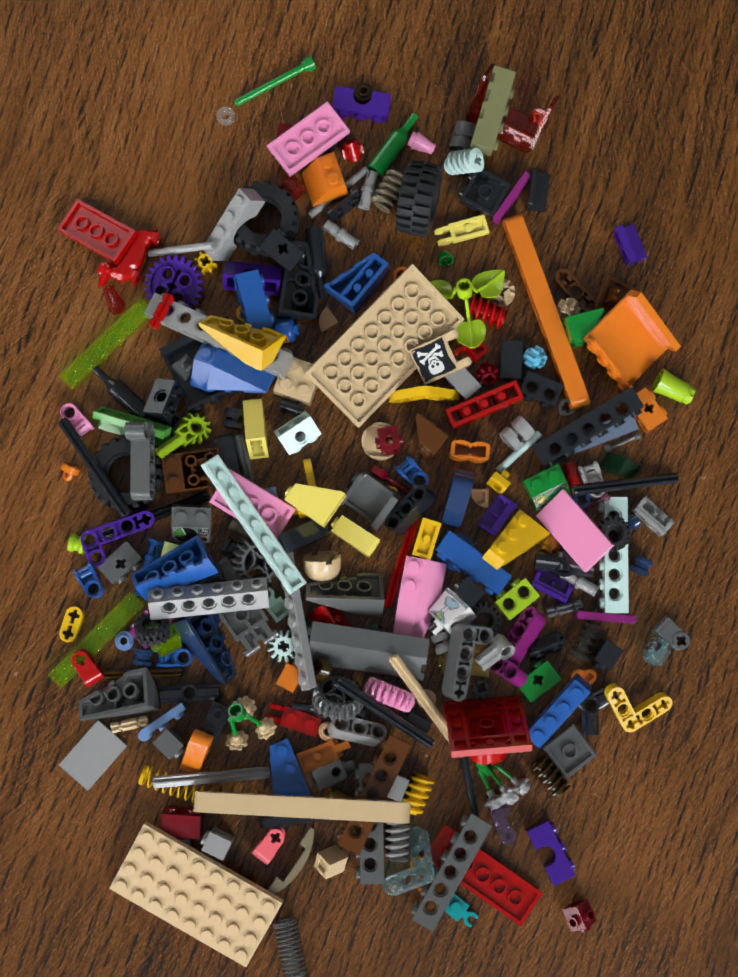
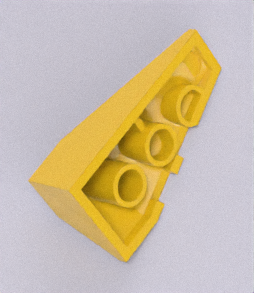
M213 315L199 322V326L237 358L260 371L273 363L285 340L284 334L270 328L263 327L260 330L252 328V324L248 323L238 325L234 324V321L231 319Z

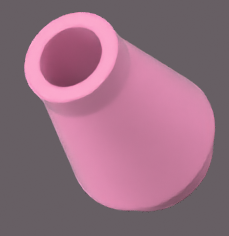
M414 131L407 143L411 147L410 149L432 154L436 144L432 143L420 132L416 133Z

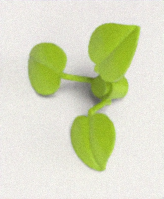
M490 270L479 273L473 278L472 283L469 279H460L453 292L452 286L445 280L430 281L447 301L452 299L456 293L460 299L465 301L467 322H461L456 328L459 333L456 340L460 344L468 348H476L484 341L486 327L479 319L471 321L468 299L472 296V290L475 293L480 292V295L484 298H494L501 294L504 287L505 270Z

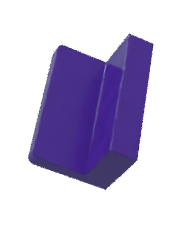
M635 225L615 227L612 233L626 267L645 260L647 254Z

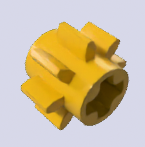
M199 252V258H194L195 262L198 263L196 265L199 266L198 270L201 269L203 275L205 272H209L212 275L213 268H218L217 264L213 263L215 261L207 254ZM209 260L210 264L207 263L205 266H203L202 262L206 263V261Z

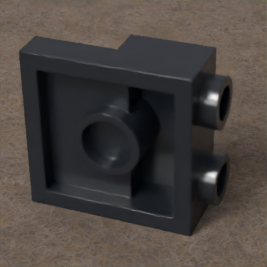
M484 169L481 172L470 173L467 179L469 181L467 187L463 186L458 195L460 197L459 203L475 212L478 210L493 218L511 184Z

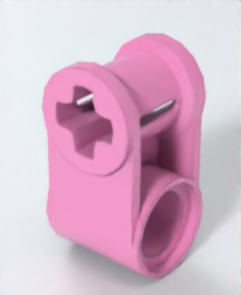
M68 403L61 407L60 414L62 418H67L81 439L88 431L95 429L88 418L75 405ZM73 408L75 410L74 416L67 418V410Z

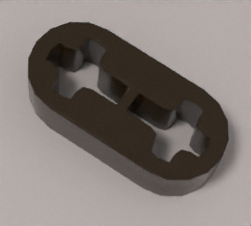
M319 659L313 663L316 684L330 675L332 662Z

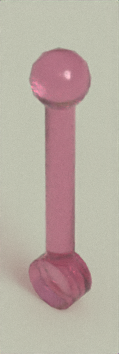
M603 494L601 499L584 508V512H587L603 501H609L610 495Z

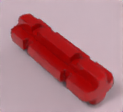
M164 293L162 302L158 304L153 314L154 318H151L149 322L151 328L156 330L160 328L162 324L160 322L164 320L170 309L169 305H172L174 297L171 294Z

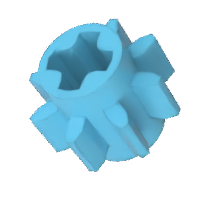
M536 345L535 348L529 347L525 351L523 360H525L526 367L535 370L536 367L542 368L545 365L547 356L543 348Z

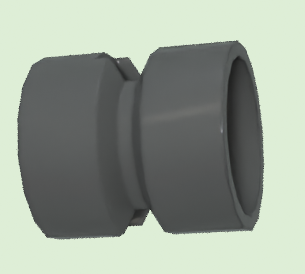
M457 121L453 131L455 136L451 138L449 149L451 151L470 149L476 125L467 121Z

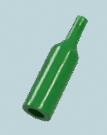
M415 113L410 115L401 128L391 132L368 164V168L377 172L380 177L384 176L407 144L408 132L418 119Z

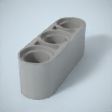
M349 717L348 721L342 718L340 722L334 718L327 728L329 735L333 738L374 747L378 746L384 736L386 737L387 729L383 724ZM335 724L340 725L342 729L337 728ZM354 728H357L360 733H357ZM373 732L377 733L379 737H375Z

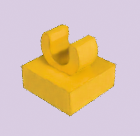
M505 469L501 474L495 472L486 484L501 495L511 484L507 480L510 473Z

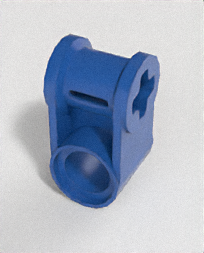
M409 455L406 456V460L399 466L394 467L395 471L412 488L417 486L414 483L417 477L424 478L425 483L422 486L427 488V475Z
M87 562L85 566L73 570L76 579L87 596L98 599L104 595L105 586L95 566ZM97 584L99 591L96 594H92L91 587Z
M157 647L159 652L156 667L187 666L193 663L195 656L187 648ZM182 652H186L189 656L186 663L180 659Z

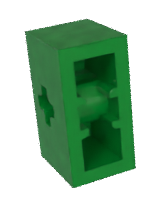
M540 659L533 664V670L527 673V682L523 686L518 687L530 703L562 680L548 660L542 661ZM534 675L538 677L541 676V678L539 679L540 684L533 683V681L535 680L533 677Z

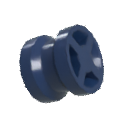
M635 555V562L629 569L641 576L647 577L649 574L648 569L652 567L653 562L642 556Z
M133 650L135 654V659L132 660L133 665L152 666L150 657L153 655V650Z

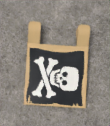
M456 329L409 350L424 385L471 365L470 357L456 362L448 345L449 341L459 336Z

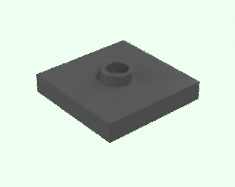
M573 723L542 747L566 779L597 756Z

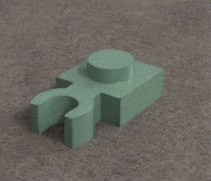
M269 587L268 590L271 592V596L268 598L269 608H266V610L275 622L278 623L288 615V610L285 607L284 599L281 596L276 599L274 590Z

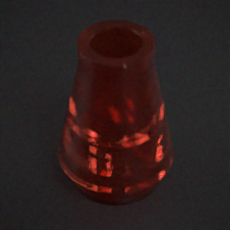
M108 286L103 289L108 311L112 312L113 315L123 313L126 310V302L115 291L114 287Z

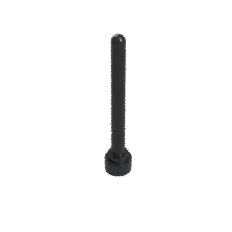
M468 756L461 757L460 761L469 808L472 813L479 816Z

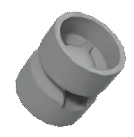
M518 416L511 422V427H505L499 433V436L515 452L523 445V440L528 441L535 434V431L524 418Z

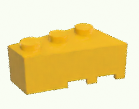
M519 509L483 555L482 559L498 570L522 553L541 543L550 532Z

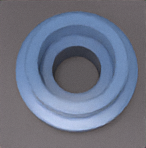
M127 631L120 632L115 637V645L119 650L127 651L133 647L134 637ZM123 637L127 638V644L125 645L121 643Z

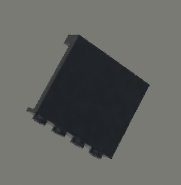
M184 336L159 348V351L174 380L184 389L182 397L189 412H201L205 409L204 406L210 403L215 405L222 401L221 398L227 395L231 397L239 393V391L225 392L224 390L204 391L190 385L191 377L184 381L173 370L172 365L185 354L194 361L202 345V342Z

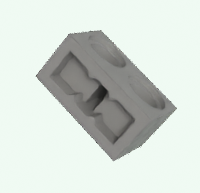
M214 826L211 831L207 830L200 843L204 845L201 851L223 861L235 836Z

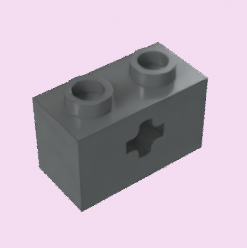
M126 541L107 557L105 562L98 566V568L112 584L116 585L118 583L120 585L128 578L127 574L132 570L135 572L143 565L142 561L144 558L130 542ZM120 560L126 561L124 563V565L126 566L125 568H119V566L121 565L119 563Z
M172 726L167 728L153 742L169 760L173 757L176 759L186 751L185 745L188 743Z

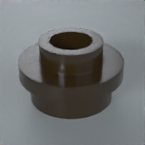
M360 83L355 87L354 94L357 100L366 102L372 98L373 89L369 84ZM365 89L367 93L362 94L360 91Z

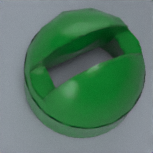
M450 251L439 252L438 262L440 266L446 267L453 263L454 259Z

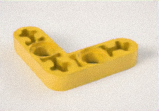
M418 386L394 391L389 396V403H405L422 399L457 402L460 401V396L457 390L433 386Z
M609 684L604 691L605 697L619 724L626 732H634L667 712L673 703L666 693L660 692L632 708L624 690L618 684ZM615 690L618 699H615V697L613 696V692ZM626 704L625 710L618 712V707ZM649 708V714L642 716L643 710Z

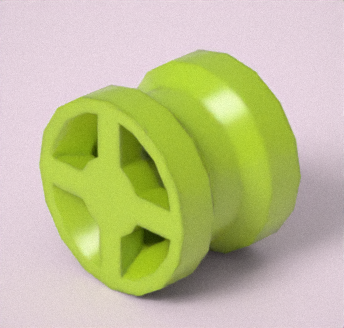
M71 533L67 546L68 551H78L79 554L84 555L81 536H78L77 533ZM85 535L84 541L88 543V536Z

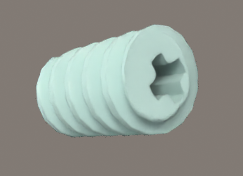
M478 148L451 151L444 162L445 171L449 175L481 172L485 164L482 151Z

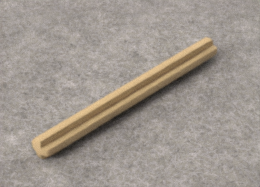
M397 653L390 656L389 662L449 743L444 716Z

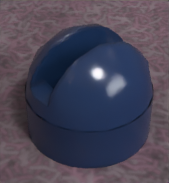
M634 513L628 516L629 528L634 530L642 526Z

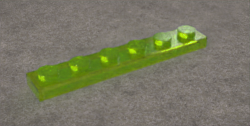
M140 298L58 375L70 389L73 390L92 372L95 366H99L148 320L144 313L148 304Z
M130 591L48 676L60 688H63L78 673L71 663L73 654L78 649H86L94 657L145 604ZM79 656L77 658V661H82L84 663L85 656Z

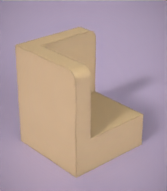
M334 845L317 853L314 867L325 879H328L345 870L348 857L337 845Z

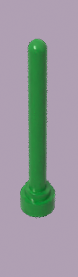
M310 55L303 58L300 65L234 100V104L240 106L303 71L312 72L316 69L313 59Z

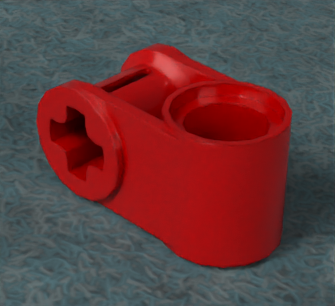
M78 649L73 654L71 663L86 687L89 688L105 677L101 667L95 662L89 651ZM85 656L84 663L82 661L78 662L77 658Z

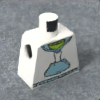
M447 588L429 610V613L435 620L428 626V629L435 636L443 628L451 635V630L455 623H470L477 616L464 601Z

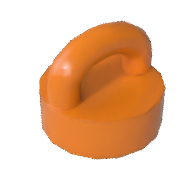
M63 462L60 467L64 471L63 479L67 482L72 479L73 475L78 476L81 471L78 466L69 462Z

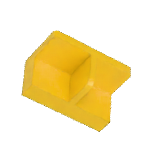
M427 518L422 519L411 556L431 560L442 523Z

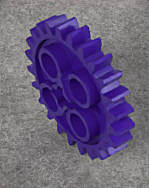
M167 255V260L164 257L160 258L161 263L154 261L156 268L149 267L152 273L145 274L149 281H145L144 284L149 285V288H146L144 292L150 293L146 299H152L154 293L160 295V288L165 287L166 293L171 294L175 302L178 303L177 295L181 293L183 295L182 302L189 305L188 308L195 310L193 304L200 305L197 299L204 298L200 291L205 290V288L201 287L205 280L199 279L203 273L196 272L199 266L192 267L194 261L190 260L187 262V257H182L180 260L179 255H175L174 260L172 255ZM168 269H171L173 274L172 277L168 279L166 277V271ZM186 275L190 278L187 286L183 283V278ZM172 283H175V285H177V289H174ZM172 308L168 310L169 314L173 312Z

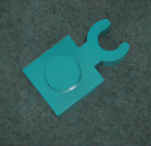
M454 893L445 912L457 922L462 917L465 925L468 927H472V924L468 921L469 916H474L478 919L476 912L467 910L470 905Z

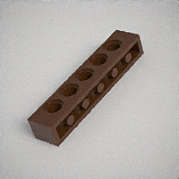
M389 734L388 738L384 736L380 748L383 749L380 755H375L371 763L374 768L371 774L367 772L362 782L365 784L362 792L358 791L355 799L386 800L411 748V744L392 734ZM389 751L394 752L396 755V759L393 762H388L384 758L385 754ZM378 770H385L387 772L386 779L379 780L376 777V772ZM370 788L378 790L379 794L376 798L368 796L367 791ZM348 821L346 827H341L336 838L339 839L338 845L360 855L375 822ZM357 824L361 827V832L353 834L350 831V827Z

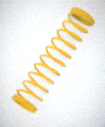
M146 764L139 778V785H143L147 779V787L150 788L153 785L152 781L149 786L153 766L150 770L149 765L147 766ZM158 769L156 776H159L160 769ZM186 785V786L184 787V789H183V791L181 792L180 796H179L180 786H176L175 789H174V791L172 792V794H171L172 787H170L169 794H170V796H172V795L175 793L176 789L178 788V790H177V798L179 799V798L182 796V794L184 793V791H185L184 800L187 801V800L190 798V796H191V794H192V792H193V795H192V804H194L193 800H194V795H195V790H196V786H197V785H194V786H193V788H192V790H191L189 796L187 797V799H186V795H187V790H188V786H189V785ZM202 785L200 791H204V785ZM167 787L165 791L164 788H162V793H165L169 787Z

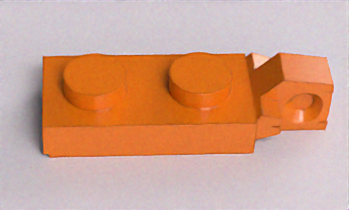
M338 739L297 753L296 756L303 773L339 759L343 756L342 751L351 748V744L349 741L339 743Z

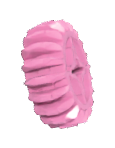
M369 677L368 682L365 684L364 693L395 709L410 712L415 704L416 698L413 693L386 681Z

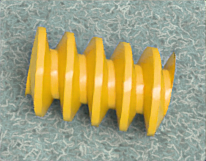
M414 771L417 775L410 776L414 783H408L407 785L411 791H405L408 798H402V801L411 802L410 814L418 816L417 814L424 812L419 806H426V802L422 799L429 798L425 791L432 790L428 784H434L435 781L429 776Z

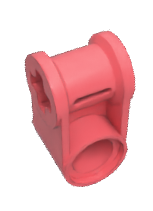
M283 827L270 828L251 854L268 865L284 842L285 830ZM278 832L280 834L279 838L273 839V834Z

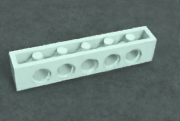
M628 497L601 498V501L598 503V512L601 513V520L608 517L609 512H614L619 518H623L625 522H628ZM609 526L606 529L605 535L608 539L610 531H614L617 534V539L619 538L620 532L618 528ZM626 544V547L615 551L617 553L615 561L609 558V551L599 560V571H602V578H599V590H602V598H599V609H602V613H629L628 544ZM611 569H614L617 572V578L615 580H612L609 577V571ZM612 588L618 593L616 599H612L609 596V591Z

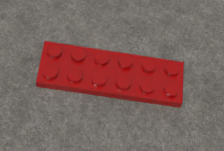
M444 824L423 855V858L434 866L439 867L442 862L440 857L445 849L448 850L452 844L450 839L455 830ZM457 848L454 855L462 857L465 854V849ZM479 849L460 883L519 926H522L543 894L542 891L482 849ZM448 865L444 872L448 875L453 874L455 867Z

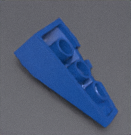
M202 343L193 361L190 385L207 392L224 390L225 392L267 393L275 376L264 370H256L242 362L239 358Z

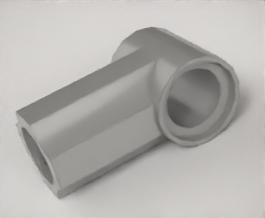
M497 634L490 642V646L476 655L474 659L480 668L485 671L500 659H509L514 654L515 647L503 634Z

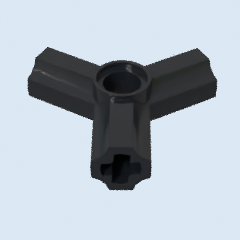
M607 686L588 695L577 707L581 709L582 735H599V710L609 705L604 694ZM615 690L613 692V696L615 697V699H618ZM589 699L595 703V707L591 711L585 707V702Z

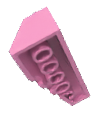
M406 556L393 634L425 637L428 626L433 619L429 610L442 594L447 564Z

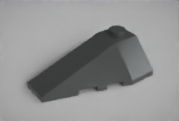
M359 573L357 577L347 578L343 576L340 577V580L332 582L328 580L306 584V600L360 616L382 617L385 601L382 573Z
M146 667L128 671L118 680L109 682L108 686L101 690H96L78 701L80 721L139 714L160 709L158 689Z

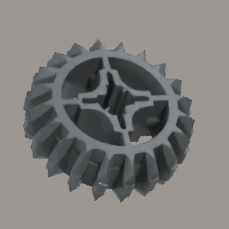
M248 537V541L242 539L243 545H236L239 550L232 551L236 555V558L231 559V562L236 563L232 566V569L236 570L234 575L240 577L239 580L266 577L269 583L272 582L271 577L277 576L269 564L266 566L267 561L261 552L253 549L256 545L250 537ZM256 569L261 572L257 575L248 574L249 571Z
M338 674L334 677L329 675L328 678L317 683V687L313 689L312 701L314 709H317L318 714H323L324 718L330 717L331 721L334 718L338 719L339 722L342 718L347 721L349 717L355 718L356 714H360L363 705L336 688L335 683L340 677L363 691V686L359 685V681H354L353 677L346 678V675L342 677Z

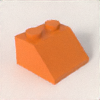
M334 152L316 158L301 173L313 207L348 195Z

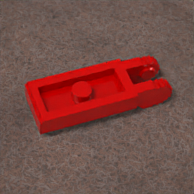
M270 702L269 707L283 711L282 718H279L272 714H266V717L273 718L274 722L279 723V725L316 738L322 718L292 709L289 706L284 707Z

